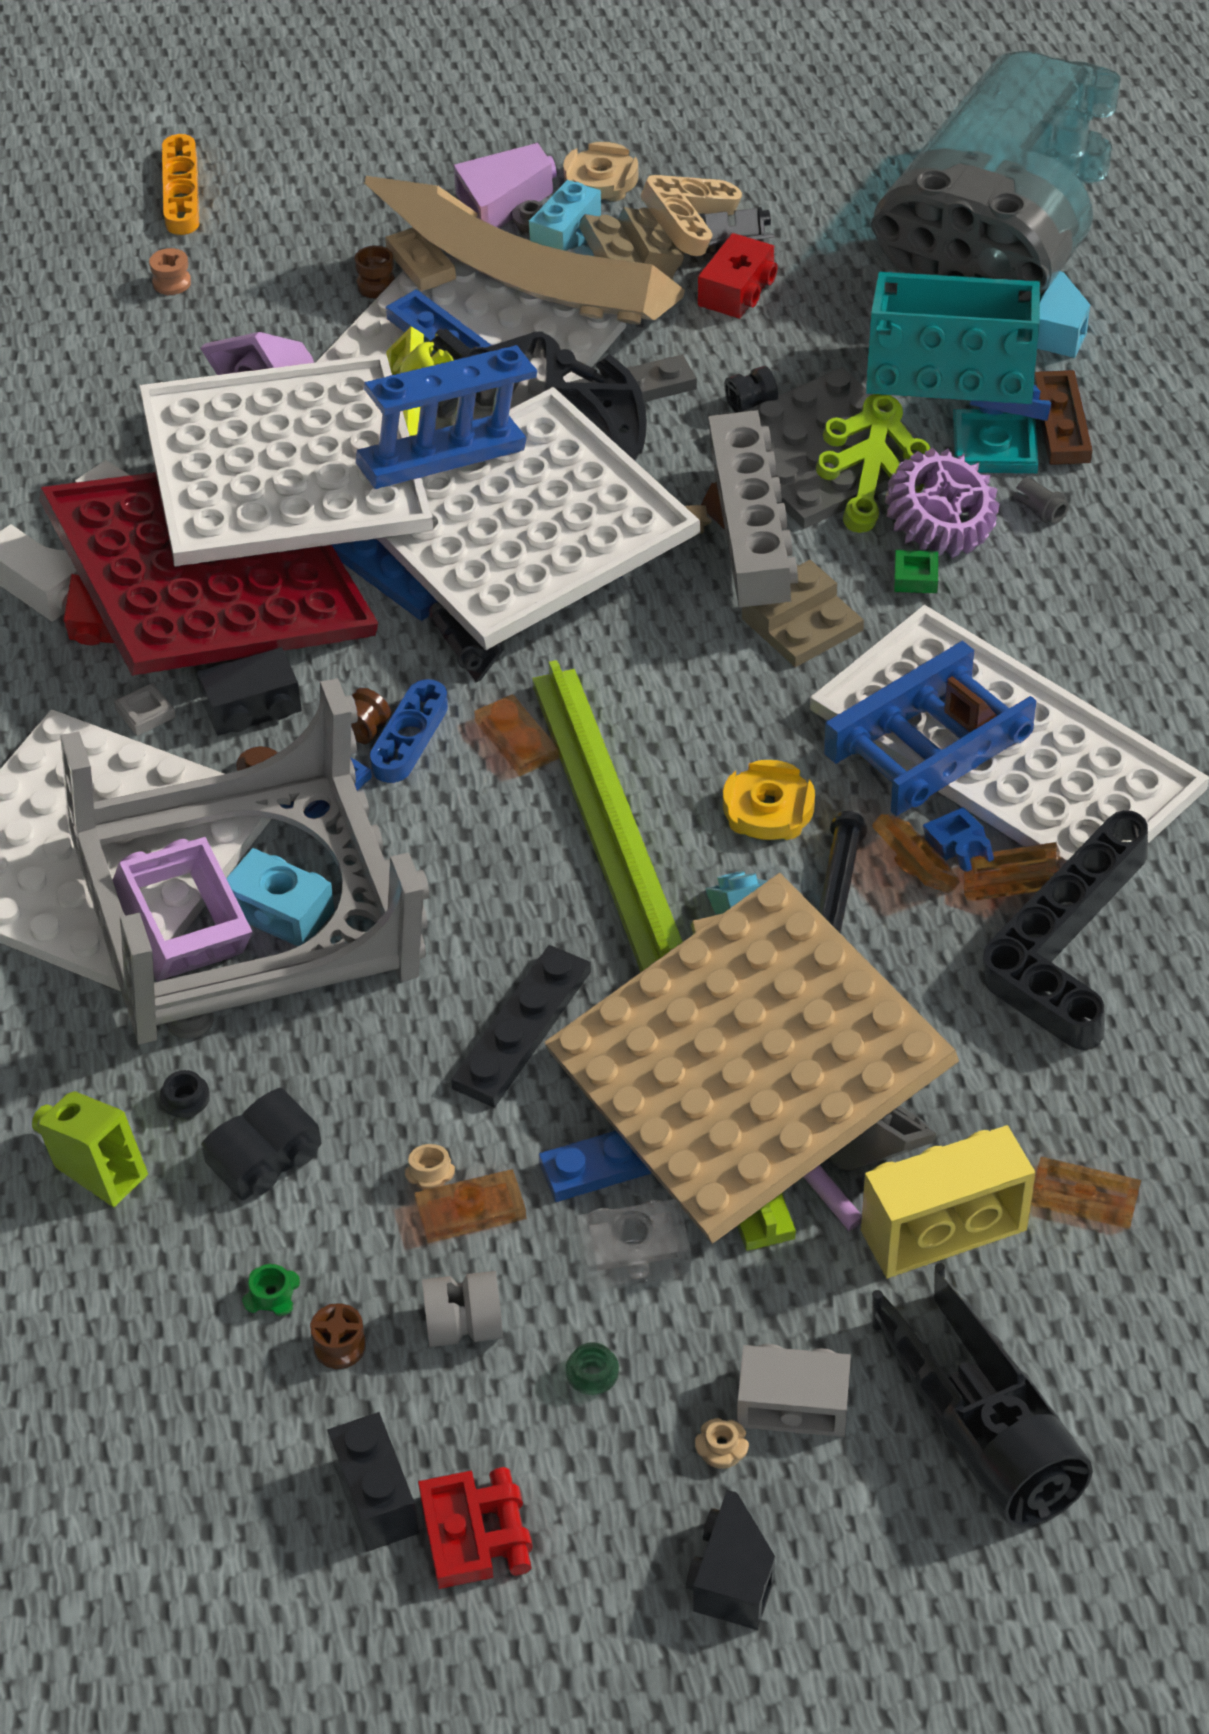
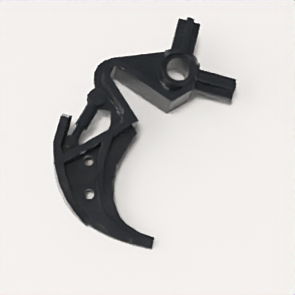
M440 328L435 333V338L430 341L434 342L433 349L436 352L439 349L447 350L453 360L517 345L530 362L533 358H541L544 361L545 391L554 387L634 461H636L639 454H642L647 426L643 394L630 370L611 354H608L595 364L600 371V374H598L596 369L576 360L571 350H561L557 341L543 331L532 332L485 348L474 347L470 349L446 328L442 330ZM572 372L590 382L594 380L598 383L565 382L563 377ZM519 382L514 383L512 395L514 394ZM496 388L477 392L475 401L480 406L493 407ZM458 397L439 402L437 417L448 419L457 411ZM625 428L628 432L622 433L619 429Z

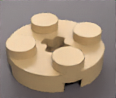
M616 143L588 144V150L578 153V148H576L564 160V181L579 182L601 190V199L609 201L622 200L626 196V192L633 189L638 181V160L636 156L633 159L629 156V149Z

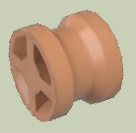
M166 248L155 252L150 257L149 266L152 274H154L152 284L154 289L160 294L176 295L184 292L191 285V276L186 271L189 263L185 252L175 248Z

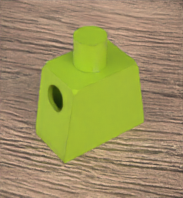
M73 1091L66 1094L56 1105L46 1104L35 1112L32 1118V1128L35 1132L41 1134L55 1168L113 1208L148 1175L124 1111Z

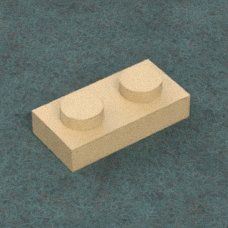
M413 227L385 237L386 248L392 252L394 260L421 292L456 279L453 263L439 247L429 242Z

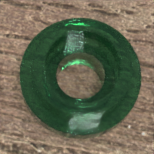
M596 1342L585 1343L577 1347L569 1356L566 1363V1377L569 1384L580 1393L587 1395L602 1394L610 1390L617 1382L619 1363L614 1353L603 1344ZM588 1367H597L602 1372L586 1374L583 1371Z

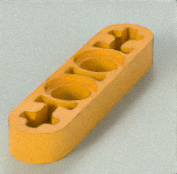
M175 134L167 137L162 143L163 214L166 229L170 233L185 235L194 232L199 227L197 151L194 138L186 134ZM177 151H182L183 156H176ZM180 171L187 172V173H185V174H180V175H175V174H174V173L180 172ZM178 194H188L184 197H173ZM178 212H185L184 217L178 218Z

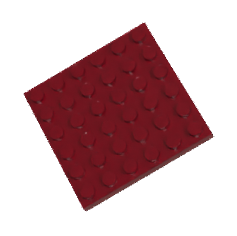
M156 472L41 487L39 501L132 676L244 658L282 647L283 651L376 636L379 623L332 545L174 566Z

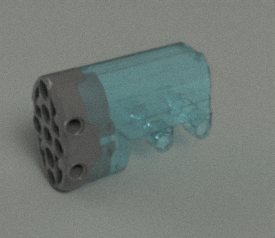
M1030 51L1006 53L997 58L877 204L871 221V228L886 256L902 272L910 274L1040 281V296H1042L1090 231L1093 220L1092 204L1080 180L1099 182L1108 177L1112 145L1109 140L1102 137L1101 133L1089 130L1090 119L1093 120V117L1104 118L1116 113L1121 81L1120 76L1115 71L1090 63L1067 61L1060 58L1055 59ZM1019 291L1018 300L1030 301L1031 291Z

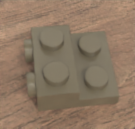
M623 207L618 220L609 215H601L599 217L584 214L580 222L579 229L596 257L652 264L670 279H673L677 268L683 262L684 252L674 245L648 208L633 209Z
M808 560L801 565L797 564L798 583L790 584L791 602L742 607V619L794 667L858 634L864 628V619L837 596V582L812 560Z

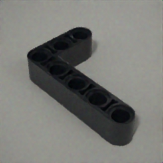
M1123 810L1111 815L989 941L983 951L986 987L1004 1002L1075 1049H1093L1102 1042L1105 1032L1104 1002L1094 990L1053 964L1052 961L1146 862L1148 854V824L1141 814ZM1123 840H1131V842H1122V841H1123ZM1093 871H1101L1102 873L1096 874V873H1091V872H1093ZM1071 902L1073 904L1061 905L1060 903ZM1032 934H1042L1043 936H1041V937H1030L1029 935H1032ZM1001 966H1012V967H1013V968L1008 969V970L999 969V967H1001ZM1041 991H1047L1052 994L1040 996L1036 993ZM1079 1017H1086L1091 1020L1087 1022H1077L1074 1019Z

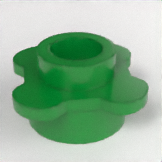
M265 1264L255 1268L249 1275V1293L242 1298L244 1308L251 1313L265 1310L272 1311L279 1317L288 1315L293 1310V1302L291 1300L293 1291L300 1286L298 1274L291 1270L287 1271L284 1267L277 1264ZM269 1289L276 1290L274 1294L266 1293Z

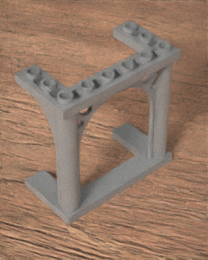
M338 678L320 682V705L311 723L295 741L269 759L240 771L93 802L91 765L80 732L60 735L68 829L138 1045L157 1040L156 1025L391 970H396L400 982L419 977L420 959L426 956L421 930L426 929L428 925L423 905V899L429 898L428 881L423 870L416 871L409 852L390 856V859L384 860L381 852L383 851L381 832L377 824L370 825L367 797L363 790L357 791L354 785L356 775L350 757L351 754L357 752L355 735L351 728V723H356L358 720L355 701L352 695L345 696ZM324 800L329 803V811L320 818L311 819L304 814L305 808L313 801ZM294 801L293 808L285 809L280 806V804L291 805V802ZM248 816L270 818L294 825L312 835L329 851L339 868L342 879V895L332 919L316 936L304 944L280 954L154 983L152 948L140 912L124 916L101 845L221 819ZM337 821V834L329 833L326 828ZM353 861L354 865L349 866L344 862ZM357 893H363L365 903L356 902L353 896ZM361 915L373 920L376 924L367 932H361L351 928L345 922V919L349 916ZM340 935L343 938L335 944L330 942L334 936Z

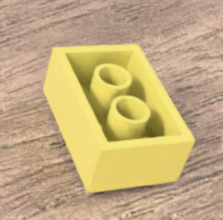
M1008 1125L991 1131L981 1130L975 1132L967 1139L943 1147H930L920 1155L896 1163L885 1162L872 1171L865 1173L861 1232L886 1279L1027 1231L1036 1172Z

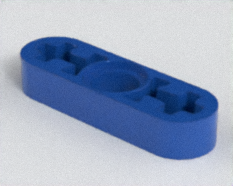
M426 679L417 681L409 687L370 752L371 770L375 778L382 782L395 783L404 780L411 773L448 710L447 690L442 683ZM420 702H426L423 707L424 713L421 712ZM409 726L417 727L421 730L417 735L410 737L402 736L398 732L402 728ZM395 748L398 749L399 760H392L396 754Z

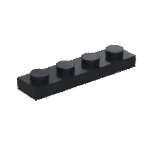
M548 945L452 1077V1089L495 1108L591 973V962Z

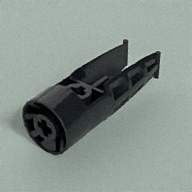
M943 1263L935 1265L934 1300L976 1362L973 1365H970L968 1361L958 1365V1371L951 1374L949 1378L882 1291H873V1328L875 1330H883L893 1349L894 1355L898 1362L903 1365L914 1383L918 1395L928 1405L942 1426L945 1436L955 1447L1006 1522L1016 1528L1033 1527L1048 1522L1076 1502L1090 1483L1093 1474L1091 1461L1032 1383L1027 1373L1021 1371L1004 1350L1002 1341L988 1330L975 1314L969 1302L962 1298L945 1279V1265Z

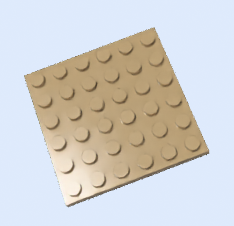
M781 873L775 875L544 1042L549 1053L712 1244L959 1062L956 1050Z

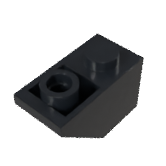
M726 1490L720 1510L711 1508L703 1532V1541H707L708 1545L704 1557L694 1556L687 1576L686 1589L693 1591V1612L758 1630L774 1583L775 1555L739 1494Z

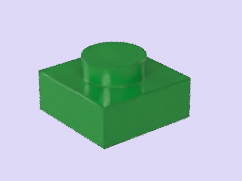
M895 550L894 592L937 594L938 551Z

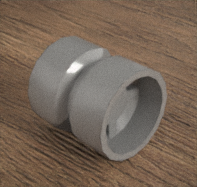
M496 1271L466 1274L461 1283H457L451 1276L422 1279L429 1347L459 1344L463 1335H469L474 1342L503 1339Z

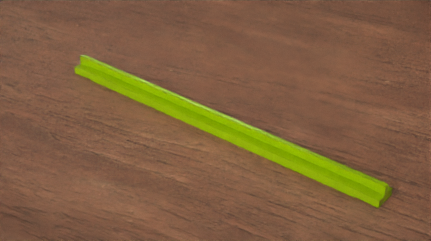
M557 660L549 661V674L533 677V689L640 972H642L683 941L575 669L562 671ZM782 1193L737 1225L746 1251L793 1240L796 1237V1230Z

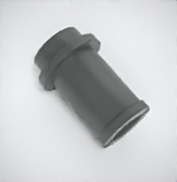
M1032 477L1024 478L1017 485L1016 489L1025 494L1015 492L1014 498L1016 501L1025 504L1037 512L1044 523L1051 521L1056 524L1066 516L1069 503L1066 501L1063 493L1051 492L1037 483Z

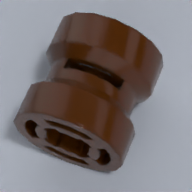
M377 245L364 247L355 254V268L359 274L357 277L358 291L367 298L377 299L395 280L394 273H392L394 268L393 254L388 248Z

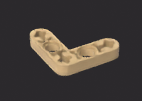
M651 175L647 178L640 197L679 250L689 255L702 256L705 254L713 234L699 214L727 211L728 215H733L742 198V192L735 185L723 180Z

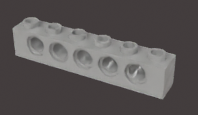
M758 410L708 416L710 449L738 606L741 608L791 602L790 584L798 583L796 558H787V556H792V541L790 530H782L787 529L785 504L779 503L782 502L779 477H775L776 462L774 451H771L769 426L761 427Z

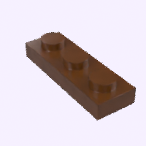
M1075 371L1035 372L1034 385L1041 391L1039 400L1051 402L1048 421L1040 419L1049 464L1091 463L1093 450Z

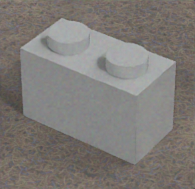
M775 1344L743 1345L737 1422L743 1428L845 1437L851 1354L836 1353L823 1348L807 1351L784 1349Z

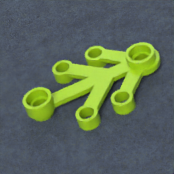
M870 395L864 401L861 413L846 420L837 417L831 418L827 421L823 431L824 441L831 446L838 447L845 444L849 436L865 429H870L867 440L840 453L825 451L819 456L816 464V472L821 478L833 480L839 476L841 471L864 461L857 496L847 503L843 513V522L852 532H867L875 526L879 517V508L874 500L880 466L891 478L893 473H896L895 471L900 464V461L885 443L887 433L904 452V460H909L911 455H914L911 450H917L925 454L930 449L926 441L918 438L914 439L902 424V405L891 395ZM831 430H839L842 435H836ZM823 463H831L835 468H828ZM924 484L916 485L915 493H921ZM858 509H862V510L866 511L867 513H863V512L859 511Z

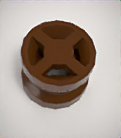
M358 688L352 693L358 720L356 723H351V728L354 732L355 740L365 745L370 743L375 737L377 727L384 726L389 720L391 710L381 695L368 688Z
M336 1303L321 1308L313 1316L310 1323L314 1354L320 1363L328 1368L344 1369L356 1364L363 1357L366 1350L363 1320L358 1310L347 1304ZM345 1336L346 1340L339 1343L340 1338Z

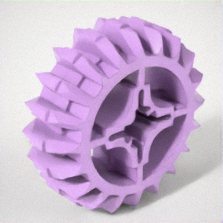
M932 447L925 454L917 451L914 455H911L909 460L905 459L904 462L899 464L895 471L896 473H893L888 482L889 486L884 502L889 505L887 517L896 520L894 531H904L907 534L905 536V544L914 540L920 544L919 551L930 548L933 551H938V557L946 551L953 559L961 551L968 554L976 546L985 542L989 533L996 525V515L999 511L1000 503L995 501L998 489L988 486L990 475H980L977 472L979 463L974 465L967 464L965 462V454L954 458L949 448L939 455ZM924 484V491L922 493H915V486ZM968 512L969 521L961 523L960 515Z

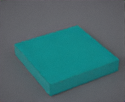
M953 409L954 458L965 454V462L967 464L974 465L979 463L978 473L1038 474L1036 418L1003 412L1001 415H991L979 409Z

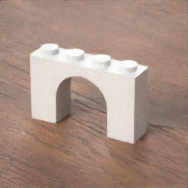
M105 460L75 480V482L129 476V474ZM10 524L0 531V586L53 622L65 613L71 574L78 573L66 550L45 547Z

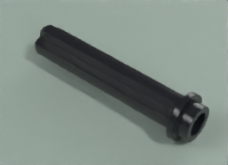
M842 811L831 821L830 831L834 837L818 908L822 916L839 933H841L859 841L864 839L867 834V825L864 822V818L854 811Z

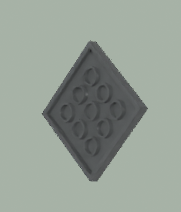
M843 367L779 395L778 400L766 401L743 411L758 410L761 427L769 426L771 451H774L776 462L775 477H779L782 502L779 503L785 504L786 512L803 529L844 511L847 503L857 496L864 461L841 471L839 476L833 480H825L816 472L817 461L823 452L834 451L840 453L867 440L869 437L870 429L868 428L849 436L845 444L838 447L827 444L823 439V431L829 419L837 417L846 420L861 413L864 401L872 395L866 394V388ZM902 422V424L905 426V428L909 431V433L912 435L914 439H921L906 424ZM831 430L836 435H842L839 430ZM887 433L886 445L900 463L904 462V452ZM911 450L913 454L917 452V450ZM823 463L828 468H835L831 463ZM881 466L874 496L888 490L890 477Z

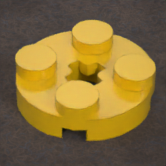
M758 760L749 763L748 770L741 772L737 776L736 771L733 772L726 780L723 788V811L729 820L731 830L756 839H794L801 834L802 828L810 822L814 813V785L810 779L807 783L800 776V769L787 762ZM766 796L775 797V803H763L761 801H764Z

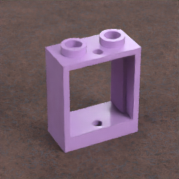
M206 837L192 841L179 839L168 844L162 850L148 854L142 851L135 852L119 862L112 880L124 915L140 912L152 948L153 972L156 981L223 961L244 952L253 932ZM190 873L216 925L164 941L139 888Z

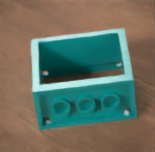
M879 272L871 311L866 394L1032 404L1040 324V281ZM885 283H898L897 293L885 292ZM1019 291H1031L1030 301L1018 300Z

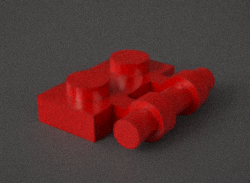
M500 1467L492 1470L489 1473L491 1486L480 1489L475 1487L472 1470L418 1481L438 1589L494 1578L491 1558L498 1556L507 1558L512 1575H523L532 1569L529 1553L533 1548L529 1530L522 1525L519 1509L523 1506L522 1495L519 1486L513 1484L510 1469ZM492 1512L498 1515L501 1530L485 1533L481 1514Z

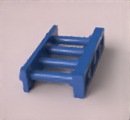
M515 345L364 382V390L381 411L382 421L379 444L358 449L355 463L374 489H379L524 451L527 437L509 416L514 383L537 378V369L520 348ZM496 388L492 415L473 420L476 393ZM458 397L455 425L435 430L438 403ZM420 407L417 435L397 439L400 411Z
M960 641L825 722L824 754L835 764L852 754H859L892 782L890 812L897 817L912 807L922 805L929 796L1011 745L1026 740L1034 729L1037 701L1029 696L1013 707H1007L972 678L974 649L964 641ZM953 676L985 701L997 716L972 732L966 730L944 712L945 703L941 700L946 698L947 679ZM927 712L959 740L941 750L911 725L908 720L919 713ZM886 733H894L925 761L906 771L873 741Z

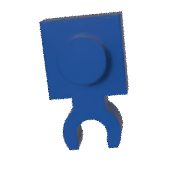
M964 807L922 825L927 842L945 860L957 857L959 867L963 871L968 872L972 870L970 859L973 857L982 856L988 862L994 860L991 843L986 838L984 827Z

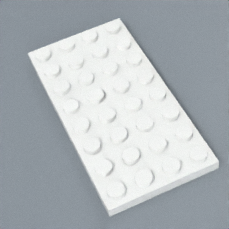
M923 605L810 697V710L828 721L960 641H964L974 649L972 678L1009 708L1029 696L1037 701L1034 729L1023 742L1011 745L938 792L1058 869L1114 813L1129 810L1141 814L1148 824L1149 843L1201 796L1208 787L1209 776L926 605ZM927 712L919 713L908 720L911 725L941 750L959 740ZM886 733L873 741L906 771L925 761L894 733ZM1123 840L1122 842H1131V840ZM1093 871V872H1091V873L1099 874V873H1102V872H1101V871Z

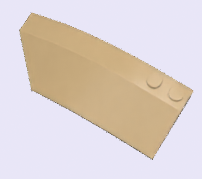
M366 176L364 184L424 238L472 269L510 288L542 300L580 309L579 314L582 316L603 319L604 313L617 315L618 321L639 325L641 319L656 320L684 298L685 289L652 264L576 254L540 245L505 232L477 218V212L437 185Z

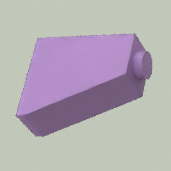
M538 143L454 165L455 192L458 199L477 212V218L497 228L512 220V211L517 205L527 200L539 202L552 194V179L556 178L557 175L553 158L546 156Z

